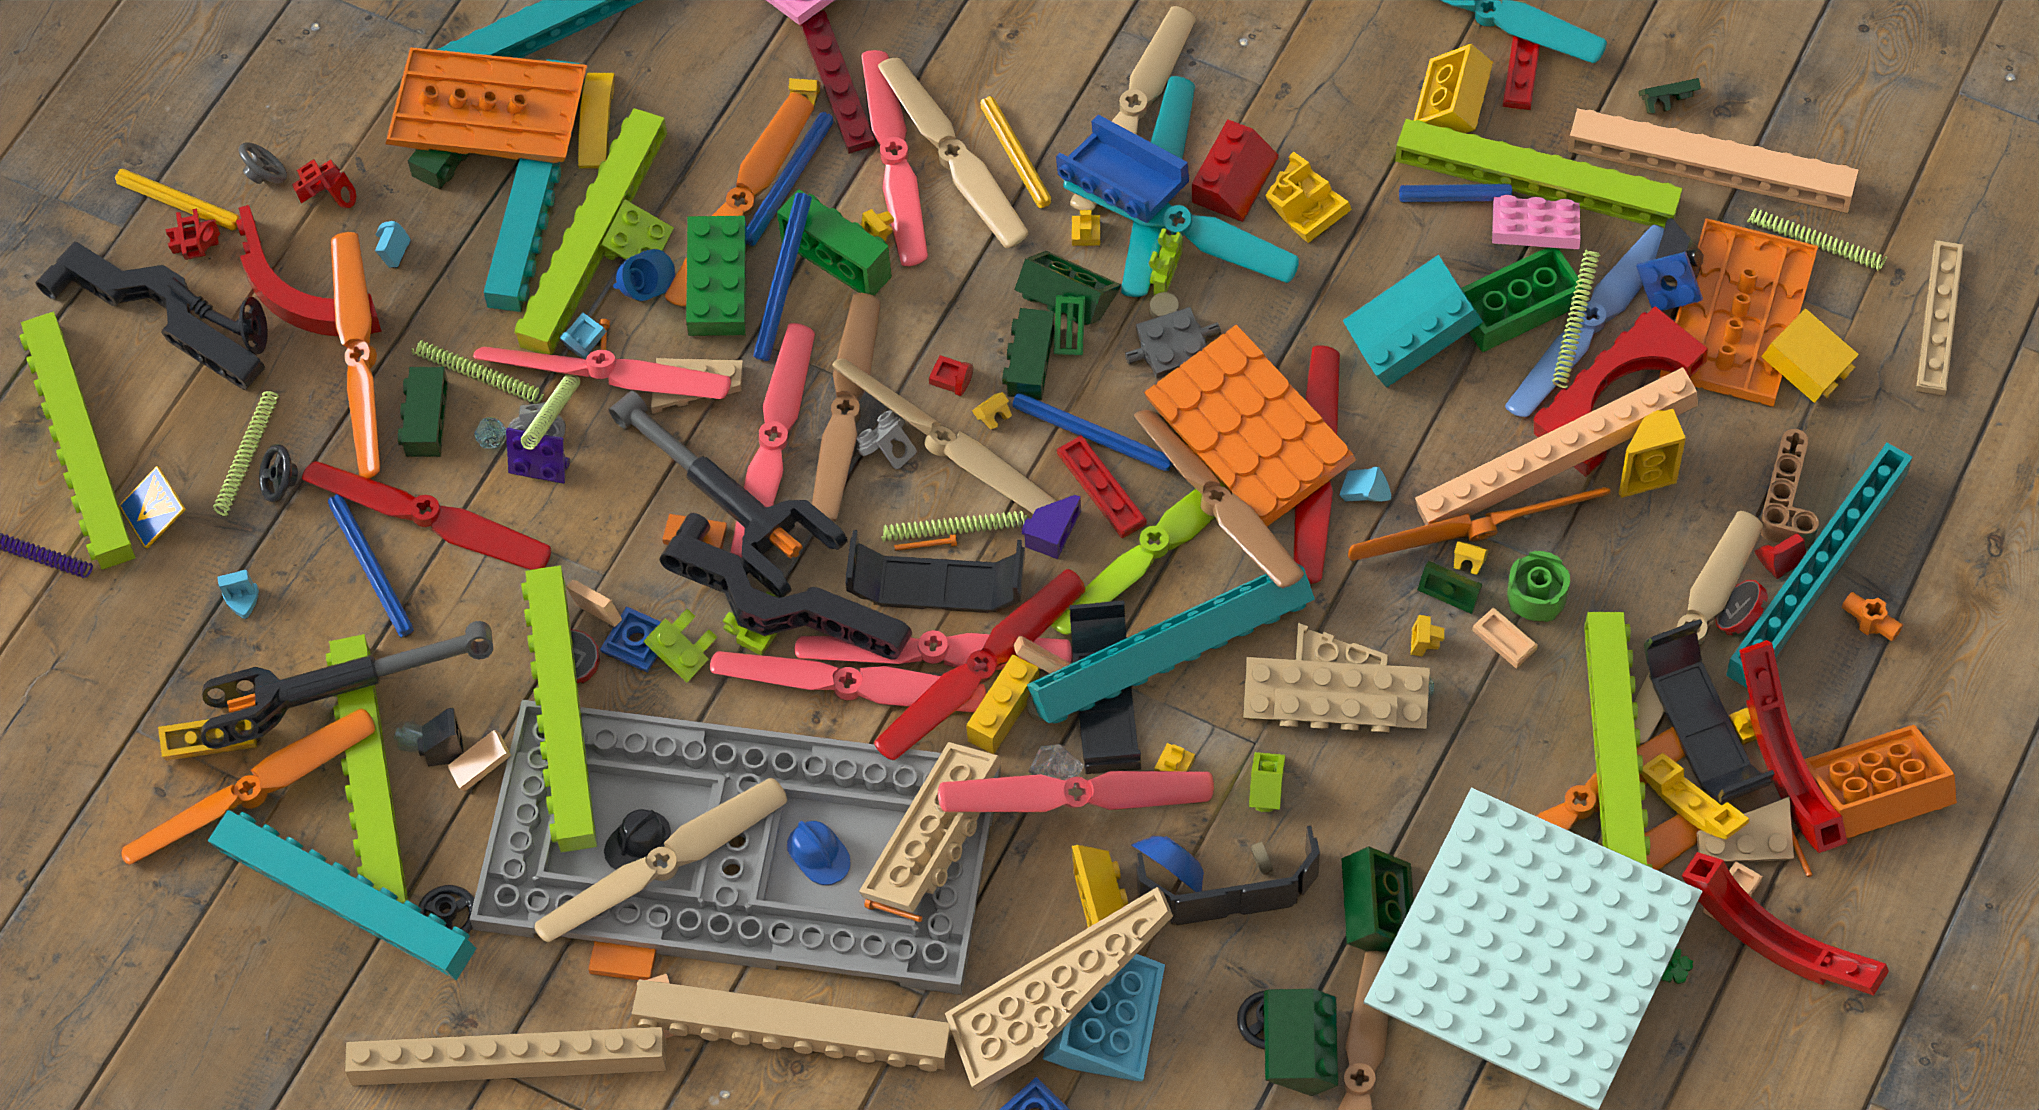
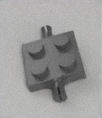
M1188 307L1136 324V332L1141 341V348L1125 352V358L1128 364L1145 359L1151 366L1155 377L1159 378L1168 375L1196 353L1202 351L1206 347L1205 339L1220 335L1221 329L1218 322L1201 327L1196 322L1191 308Z

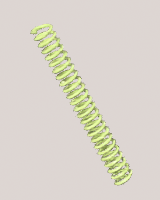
M1754 208L1750 218L1747 220V222L1751 221L1752 224L1757 222L1758 227L1762 225L1763 228H1766L1768 226V230L1773 228L1774 233L1778 231L1779 234H1782L1784 232V236L1789 235L1790 239L1795 236V240L1800 238L1801 242H1811V244L1817 245L1818 248L1822 246V250L1827 249L1828 253L1833 250L1835 255L1838 252L1839 257L1843 255L1844 259L1849 256V260L1854 259L1855 263L1860 260V264L1865 263L1866 267L1871 264V268L1876 267L1877 271L1882 268L1887 259V256H1885L1880 264L1882 255L1880 254L1875 261L1876 252H1874L1869 260L1870 250L1863 259L1865 248L1862 249L1858 257L1860 246L1856 248L1853 254L1854 244L1851 245L1847 253L1849 242L1845 244L1842 250L1843 240L1840 241L1836 249L1838 238L1834 240L1831 246L1832 236H1830L1825 245L1827 234L1824 235L1820 242L1822 232H1819L1814 241L1816 230L1813 231L1809 239L1811 228H1808L1804 236L1805 226L1802 227L1798 235L1800 224L1797 225L1793 232L1794 222H1792L1787 231L1789 220L1786 221L1782 229L1784 218H1781L1776 228L1779 217L1776 216L1771 225L1773 214H1770L1766 222L1768 213L1765 212L1760 221L1762 210H1760L1755 219L1757 208Z
M1587 249L1583 254V263L1580 265L1582 269L1579 270V280L1576 281L1578 285L1575 286L1576 291L1573 292L1575 296L1572 297L1571 312L1568 314L1570 318L1567 319L1568 324L1565 325L1567 329L1564 330V340L1561 341L1563 345L1560 349L1562 351L1559 352L1560 356L1557 358L1559 362L1556 363V373L1553 374L1554 379H1552L1553 384L1561 388H1568V386L1558 384L1555 380L1564 383L1570 381L1566 378H1559L1556 375L1570 377L1571 375L1559 372L1558 369L1571 372L1572 369L1562 367L1559 364L1573 366V363L1562 361L1560 358L1570 361L1575 360L1574 357L1565 356L1561 353L1576 355L1574 351L1564 350L1563 347L1572 350L1578 349L1576 346L1568 345L1564 342L1579 343L1577 340L1567 339L1566 336L1575 339L1580 338L1579 335L1571 334L1567 331L1581 333V330L1568 326L1583 327L1582 324L1573 323L1570 320L1584 322L1582 318L1572 317L1571 315L1586 316L1584 313L1574 312L1572 309L1585 312L1587 311L1585 307L1575 306L1574 304L1588 305L1587 302L1577 301L1575 298L1586 301L1590 300L1589 297L1576 293L1590 295V291L1580 290L1578 287L1588 290L1592 289L1590 285L1580 284L1579 282L1593 284L1592 280L1582 279L1581 276L1590 279L1595 278L1594 275L1583 273L1582 271L1596 273V270L1592 268L1598 267L1597 264L1585 262L1584 260L1599 262L1594 257L1601 256L1599 253L1588 251ZM1583 265H1587L1592 268H1585L1583 267Z
M423 340L419 341L416 352L411 348L414 355L422 356L423 359L427 358L428 361L432 360L433 363L437 362L438 365L442 364L443 367L447 366L448 369L452 368L453 371L473 379H478V381H483V383H488L489 386L493 385L494 388L498 387L499 390L503 389L504 392L508 391L509 394L513 393L514 396L518 395L519 398L523 397L524 400L528 399L529 402L533 401L534 404L539 403L544 394H541L538 401H535L540 391L539 387L534 390V385L529 388V383L524 386V381L519 383V379L514 381V377L509 379V375L504 377V373L500 375L499 371L494 373L493 368L489 371L488 366L484 368L483 364L479 366L478 362L474 364L473 360L469 362L468 358L464 360L463 356L459 358L458 354L454 356L453 352L449 354L448 350L444 352L443 348L439 350L438 346L434 347L433 344L429 345L428 342L424 343Z
M566 374L522 435L521 444L524 448L533 450L538 445L580 385V378L577 375Z
M266 391L262 393L263 397L260 398L252 421L249 423L250 426H248V430L245 432L246 435L243 437L244 440L241 441L235 460L232 462L233 465L230 466L231 469L228 471L229 474L226 475V480H224L220 494L217 496L218 499L215 500L216 504L213 505V508L222 516H227V511L231 510L229 506L233 505L231 502L235 500L233 496H237L235 491H239L237 486H241L242 477L246 476L244 472L248 471L246 467L250 466L249 462L252 461L251 457H254L253 452H256L255 447H258L259 438L263 437L261 433L265 432L263 429L267 427L265 423H269L268 418H271L270 414L273 413L274 404H277L276 399L280 398L274 392ZM216 506H218L220 509L224 510V513H222V512H220L219 510H217V509H216Z
M1014 511L1013 517L1011 512L1007 513V517L1003 512L1001 518L999 513L994 518V515L991 513L990 518H988V515H984V521L982 516L979 515L978 523L974 515L972 523L969 516L966 517V523L964 517L960 518V523L956 517L954 524L951 518H949L948 524L945 518L942 524L939 519L937 524L932 519L931 528L929 522L925 521V529L922 521L919 522V529L916 522L913 523V529L910 522L907 524V529L905 524L902 523L901 530L898 523L895 525V530L892 524L889 530L885 524L881 539L885 542L886 534L889 541L892 540V534L895 541L898 539V534L901 540H903L904 534L907 540L910 534L914 539L916 533L918 538H921L922 533L926 538L927 530L929 536L932 537L933 528L937 537L939 535V528L942 536L945 535V528L948 535L951 534V528L953 534L957 533V528L959 533L962 534L963 527L965 533H968L969 527L973 533L975 527L978 532L980 531V523L982 530L985 532L986 522L990 531L992 530V522L995 530L998 529V522L1000 529L1004 528V522L1006 528L1009 529L1010 521L1013 528L1016 526V521L1020 528L1022 521L1024 525L1028 515L1024 517L1023 511H1020L1018 517L1017 512Z

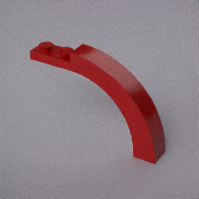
M250 205L239 207L241 219L236 220L240 235H246L247 241L242 243L245 255H241L240 259L248 281L260 301L273 314L297 328L321 335L339 337L336 330L334 299L303 293L282 281L273 272L265 259ZM369 293L368 300L372 319L370 334L382 332L371 293Z
M1766 640L1740 649L1750 698L1746 700L1753 730L1768 771L1773 770L1775 773L1772 780L1781 799L1789 797L1790 814L1793 821L1818 853L1847 844L1842 815L1833 808L1821 792L1797 744L1786 710L1773 644Z
M1697 852L1681 875L1686 884L1702 890L1698 901L1725 929L1763 957L1796 975L1824 985L1826 980L1874 996L1889 973L1886 963L1817 941L1777 919L1749 896L1732 876L1722 859Z

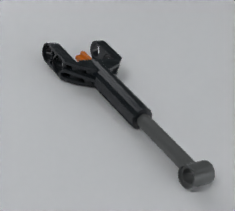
M631 390L609 408L611 417L620 427L626 429L631 424L688 471L687 479L745 528L742 538V558L750 566L749 574L778 598L787 596L792 591L791 586L784 578L783 572L765 558L763 554L775 545L790 559L792 557L796 558L803 546L788 534L795 527L794 524L796 522L800 523L829 549L839 550L848 542L847 536L841 528L808 500H786L770 507L764 506L709 458L704 456L698 458L645 413L648 410L647 405L636 392Z
M474 621L466 627L465 635L377 660L372 655L281 680L270 670L259 667H252L210 679L203 685V701L205 704L215 708L229 707L230 713L210 718L205 722L201 729V741L208 748L219 749L263 737L279 724L289 708L379 684L380 676H386L468 653L473 659H485L493 652L492 629L486 622ZM476 639H484L481 642L474 641ZM247 680L252 682L254 686L248 691H243L237 687V684L240 681ZM218 688L225 694L219 699H213L207 693L211 689ZM241 720H248L252 722L253 727L249 730H240L236 724ZM212 728H218L224 734L220 738L213 739L206 732Z

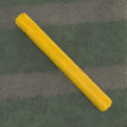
M991 96L982 99L980 104L983 113L1037 207L1043 209L1051 204V196L996 100Z
M119 169L115 176L118 185L190 214H193L192 209L197 208L200 218L205 220L215 219L217 225L227 229L236 230L238 227L236 220L240 219L238 214L126 169Z

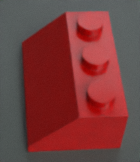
M1227 119L1192 182V203L1244 222L1279 155L1254 129Z

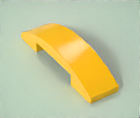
M615 73L586 74L579 123V168L599 169L602 161H606L608 158V130L611 99L614 96Z
M1663 752L1643 766L1642 776L1655 792L1679 815L1702 831L1718 838L1728 839L1749 823V818L1731 804L1726 802L1724 805H1720L1685 778L1684 768Z

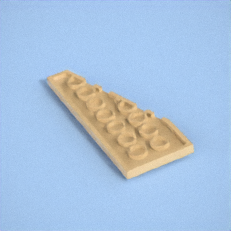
M1158 887L945 1013L972 1088L978 1092L1031 1061L1173 917L1165 895Z

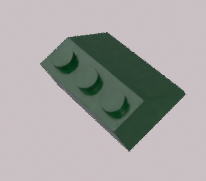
M1043 251L1025 258L1014 290L1022 293V297L1030 302L1039 301L1048 305L1047 309L1054 313L1056 295L1065 297L1085 296L1084 325L1087 326L1102 318L1120 290L1121 284L1049 251ZM1062 303V314H1067L1068 303ZM1074 304L1073 321L1078 323L1079 304Z
M1368 846L1341 858L1347 944L1367 952H1387L1390 950L1414 902L1411 863Z
M1268 989L1264 991L1265 1080L1309 1096H1314L1337 1087L1336 997L1316 989Z

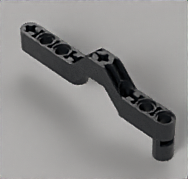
M73 242L56 260L57 263L54 266L51 265L35 282L38 289L50 299H55L71 281L113 307L123 302L152 299L167 309L168 324L161 330L165 339L243 390H246L265 370L263 362L257 356L192 315L190 305L167 286V283L175 277L188 288L185 278L164 265L122 271L80 243Z
M697 513L687 515L677 530L676 536L671 539L659 558L662 566L668 571L725 593L738 626L763 636L807 626L891 660L897 659L912 636V630L905 622L821 588L810 587L805 592L777 598L752 588L747 578L750 566L746 560L738 555L702 542L711 526L705 517Z

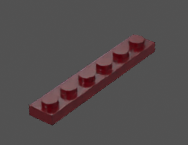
M825 10L820 11L802 23L800 27L848 154L875 146L873 134Z

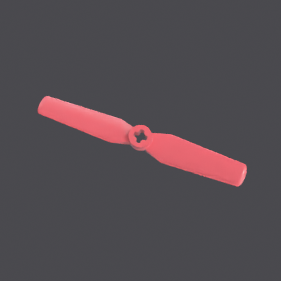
M871 50L862 53V63L871 127L880 144L881 161L886 165L882 189L887 209L895 218L891 225L901 265L910 267L924 262L928 257L917 177L907 162L908 146L905 142L907 129L900 100L878 68V65L882 61L889 59V56L886 52ZM896 149L898 155H892L891 150Z
M790 323L787 326L763 403L764 424L759 429L760 448L748 466L744 489L766 507L774 504L784 470L781 451L786 447L788 433L798 419L815 333L811 328L798 323ZM772 433H777V438L774 441H769ZM736 522L730 553L742 558V538L745 528L739 522Z
M485 346L478 348L473 354L474 359L584 377H589L590 375L596 379L608 378L609 385L630 390L723 399L728 394L731 386V378L729 376L641 360L615 359L614 354L607 350L593 351L586 359Z
M927 631L919 639L910 637L900 656L892 660L832 636H801L795 643V654L801 659L904 664L920 662L922 660L935 664L944 660V665L957 668L965 664L971 653L982 650L990 634L964 633L946 637L940 631ZM1037 638L1033 642L1071 664L1073 653L1069 640ZM931 643H937L936 651H930ZM975 661L976 665L974 667V670L985 669L986 663L982 662L978 664ZM1007 663L996 667L995 670H1003Z
M723 651L716 652L710 662V670L713 674L806 690H834L835 694L843 700H854L860 696L878 704L908 707L941 677L887 666L860 668L859 672L852 667L839 669L819 661ZM847 679H851L853 682L850 688H844ZM979 683L971 699L956 711L974 713L986 696L985 685Z
M1110 771L1089 780L1077 776L1061 780L1038 774L942 782L938 787V800L940 807L945 812H1047L1062 805L1069 808H1077L1087 803L1108 810L1208 802L1213 796L1214 780L1210 772ZM1074 784H1076V789L1082 790V795L1077 796L1076 801L1074 796L1068 794V790L1072 789Z

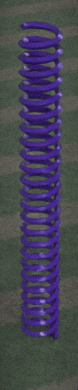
M0 533V545L2 544L0 550L4 552L8 551L10 554L13 553L25 559L29 558L31 561L34 560L46 566L50 565L51 568L55 567L57 570L66 571V573L71 572L72 575L76 574L82 578L88 577L92 572V563H89L90 569L84 576L83 574L88 566L87 561L82 562V559L77 561L76 557L72 559L71 556L67 557L66 554L61 555V552L56 554V551L51 552L50 548L46 550L45 547L40 548V545L35 547L34 543L30 545L29 541L25 543L24 540L14 539V536L9 538L8 534L4 536L3 533Z

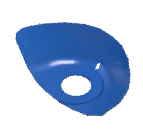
M1151 836L1131 844V846L1165 867L1195 892L1202 891L1204 871L1200 862L1167 836Z

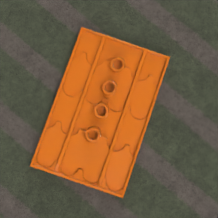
M411 47L407 56L385 144L427 151L435 149L461 154L476 153L515 160L523 158L550 163L564 162L587 65Z
M1706 218L1697 246L1704 254L1703 264L1696 278L1703 300L1680 306L1675 323L1708 348L1707 362L1690 377V380L1694 387H1702L1705 390L1725 395L1730 394L1733 397L1756 403L1761 402V404L1774 407L1783 375L1761 356L1769 345L1800 314L1818 246ZM1661 370L1659 378L1670 374V372Z
M1234 325L1225 334L1219 336L1203 348L1202 351L1196 353L1181 364L1179 368L1173 370L1158 381L1156 385H1153L1144 392L1149 402L1193 452L1212 470L1216 478L1231 495L1234 493L1252 507L1267 527L1356 461L1354 454L1348 449L1347 445L1237 325Z

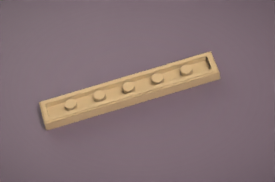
M1937 240L1934 243L1915 390L1918 392L1944 396L1946 394L1964 250L1963 244Z

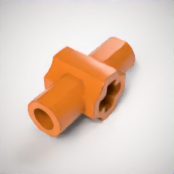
M1851 592L1842 604V609L1857 618L1859 630L1866 635L1880 633L1889 640L1894 641L1903 628L1902 623L1888 615L1885 607L1886 603L1878 597L1865 600L1856 593Z

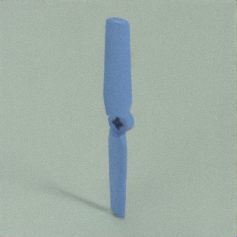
M1652 225L1597 284L1591 300L1587 302L1588 305H1581L1587 311L1578 310V312L1586 315L1585 317L1577 316L1584 320V322H1576L1582 324L1583 327L1570 326V328L1581 330V333L1567 331L1568 333L1579 335V339L1566 336L1567 339L1577 340L1579 343H1564L1574 345L1578 349L1572 350L1563 347L1564 350L1574 351L1576 355L1561 354L1574 357L1575 360L1570 361L1564 358H1560V360L1571 362L1574 366L1588 351L1593 334L1600 332L1604 328L1605 323L1626 309L1643 286L1636 265L1656 259L1664 228ZM1593 314L1597 316L1596 319L1592 318L1590 321L1586 319L1587 316L1591 317ZM1565 332L1557 336L1506 403L1505 407L1509 412L1519 417H1528L1556 387L1552 379H1554L1553 374L1556 373V363L1559 362L1557 358L1560 356L1559 352L1562 351L1560 347L1563 345L1561 341L1564 340L1563 335H1565ZM1559 364V365L1562 366V367H1569V368H1571V369L1573 368V366H1566V365H1564V364ZM1558 369L1559 372L1568 373L1567 371ZM1556 375L1559 378H1564V376Z

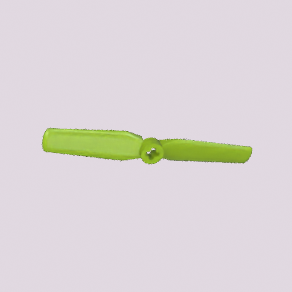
M1194 489L1168 509L1156 526L1145 528L1140 534V545L1114 560L1085 587V592L1072 605L1111 602L1139 580L1149 569L1154 559L1161 558L1168 550L1170 551L1196 536L1215 518V516H1210L1201 509L1202 494L1197 489ZM1151 539L1155 542L1159 539L1160 544L1157 545L1156 543H1153L1149 545V540ZM1070 607L1051 625L1057 632L1064 635L1071 634Z

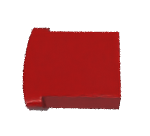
M939 355L929 376V384L962 396L971 381L974 369L973 364Z
M1796 533L1774 547L1763 545L1754 550L1763 566L1776 579H1779L1785 573L1797 567L1806 554L1805 541Z

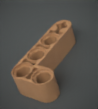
M1799 429L1787 430L1782 436L1761 517L1763 529L1760 534L1769 541L1781 543L1797 533L1804 539L1805 548H1807L1815 541L1819 520L1813 512L1792 507L1808 446L1807 435ZM1790 448L1796 449L1795 455L1789 454ZM1782 471H1789V472H1791L1792 474H1786V473H1783ZM1777 495H1780V496L1785 497V499H1780V498H1777L1776 496H1777ZM1770 520H1775L1779 522V524H1773L1770 522ZM1803 527L1808 529L1809 531H1802L1799 528Z

